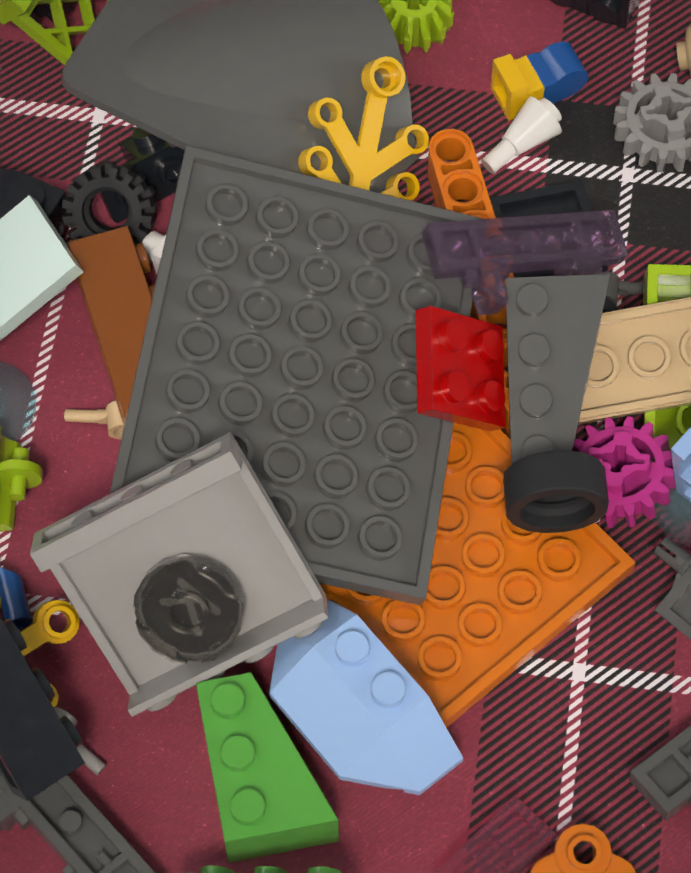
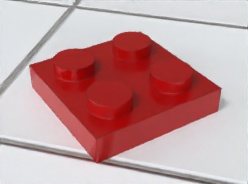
M434 306L415 310L417 414L486 431L506 428L503 327Z

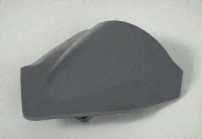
M109 0L66 62L62 70L61 82L68 93L167 141L172 148L179 147L185 150L186 146L303 174L298 165L301 152L310 147L323 146L332 155V169L342 184L349 185V172L324 129H317L310 123L308 109L314 101L330 97L338 101L342 108V119L357 144L367 95L361 82L363 68L368 62L385 56L399 61L404 71L405 67L391 24L378 0ZM375 71L374 78L376 84L381 88L383 77L378 71ZM406 72L405 84L398 94L387 98L377 151L393 142L401 128L412 125L411 99ZM322 105L320 108L321 118L328 122L330 120V111L325 105ZM409 132L407 136L408 144L410 147L415 148V136L412 132ZM313 153L310 163L318 171L321 166V160L317 154ZM418 154L407 156L372 179L369 191L380 193L385 190L387 180L392 175L402 173L419 158Z

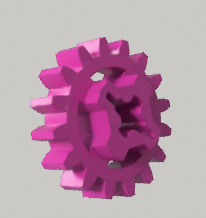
M629 416L624 421L623 427H615L611 417L605 418V429L598 432L590 424L586 426L587 440L582 441L575 438L573 451L589 454L599 459L605 467L609 499L608 510L605 514L607 527L613 528L618 517H625L627 524L630 527H634L636 525V515L639 513H643L651 520L656 517L654 503L668 506L671 502L669 489L676 488L669 438L666 434L654 438V428L650 422L642 426L640 430L635 429L633 417Z

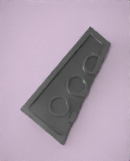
M611 274L505 278L511 465L532 454L546 451H573Z

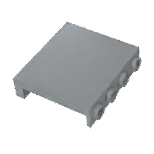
M231 432L34 533L30 556L41 573L51 569L128 692V712L131 717L147 709L151 712L158 711L169 705L176 698L177 694L195 686L197 682L218 679L224 674L225 670L244 660L246 663L256 662L268 655L274 648V645L292 636L294 638L306 637L315 632L322 625L323 621L328 619L327 596ZM183 556L203 558L218 565L228 573L237 584L243 602L241 624L230 641L215 651L203 654L181 653L158 642L146 628L140 611L141 588L149 573L163 562Z

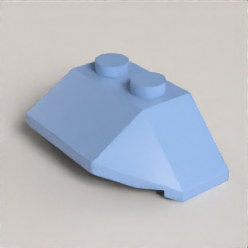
M327 599L328 619L324 620L315 632L303 638H294L292 636L277 644L269 692L270 697L340 780L379 788L404 790L405 793L421 795L462 763L463 757L425 691L356 613Z

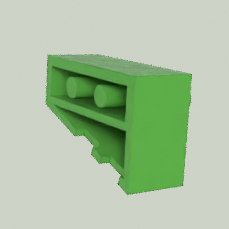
M252 673L197 682L199 705L228 863L339 842V825L336 815Z

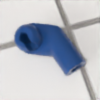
M0 567V599L5 621L10 619L18 629L25 628L32 623V616L23 581L15 572Z

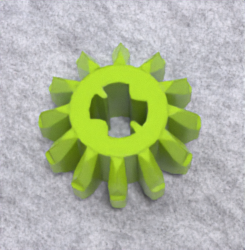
M378 0L391 24L398 45H403L406 54L410 52L412 47L418 46L427 54L428 49L431 47V42L443 44L446 38V31H450L453 25L454 12L452 11V0Z

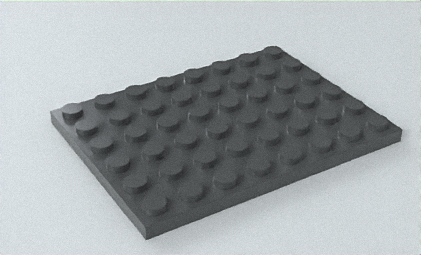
M186 146L109 494L231 432L319 583L421 606L426 600L453 422L417 414L415 310L434 306L470 317L485 219Z

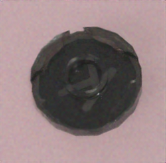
M184 553L164 558L147 571L134 595L133 608L135 606L134 613L137 618L135 624L139 635L155 653L172 662L187 664L188 661L196 662L202 660L201 663L215 660L232 647L244 624L246 602L239 582L225 566L206 556Z

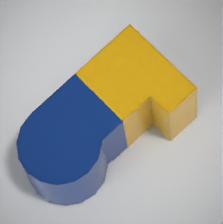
M561 41L547 46L540 53L535 52L516 60L513 59L511 54L494 59L491 90L508 121L516 117L528 97H534L537 100L545 98L553 104L576 94L584 87L589 77L572 45Z

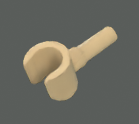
M116 401L109 403L106 409L65 410L64 419L66 422L107 424L108 435L111 438L121 440L124 425Z

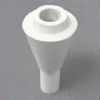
M528 97L503 135L502 141L481 159L483 166L491 174H495L515 155L518 156L561 134L562 130L559 122L562 120V117L557 108L545 98L537 100L534 97Z

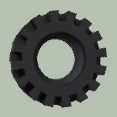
M107 161L103 165L95 164L81 173L66 191L68 195L63 199L62 208L66 209V214L62 217L64 226L70 225L72 231L68 234L72 240L128 226L134 245L141 243L154 226L156 221L154 215L158 210V201L153 200L155 190L152 185L147 186L144 182L146 176L141 171L138 174L131 171L133 166L129 164L116 165V161ZM110 190L122 195L129 208L126 222L118 227H107L99 223L92 212V202L96 194Z

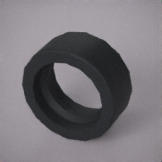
M569 450L541 452L528 455L514 462L504 472L503 487L506 517L514 526L526 531L561 533L582 529L597 522L607 513L609 499L605 467L599 459L589 454Z

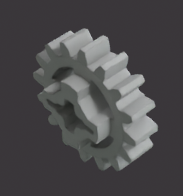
M655 73L651 74L649 85L645 86L639 80H635L631 93L625 91L621 93L619 106L615 108L613 124L616 125L614 138L615 141H625L623 148L625 156L636 152L640 155L639 166L643 167L651 160L656 162L657 172L662 173L667 163H672L677 172H682L685 160L688 159L691 162V78L682 85L677 83L676 73L670 74L668 82H661Z

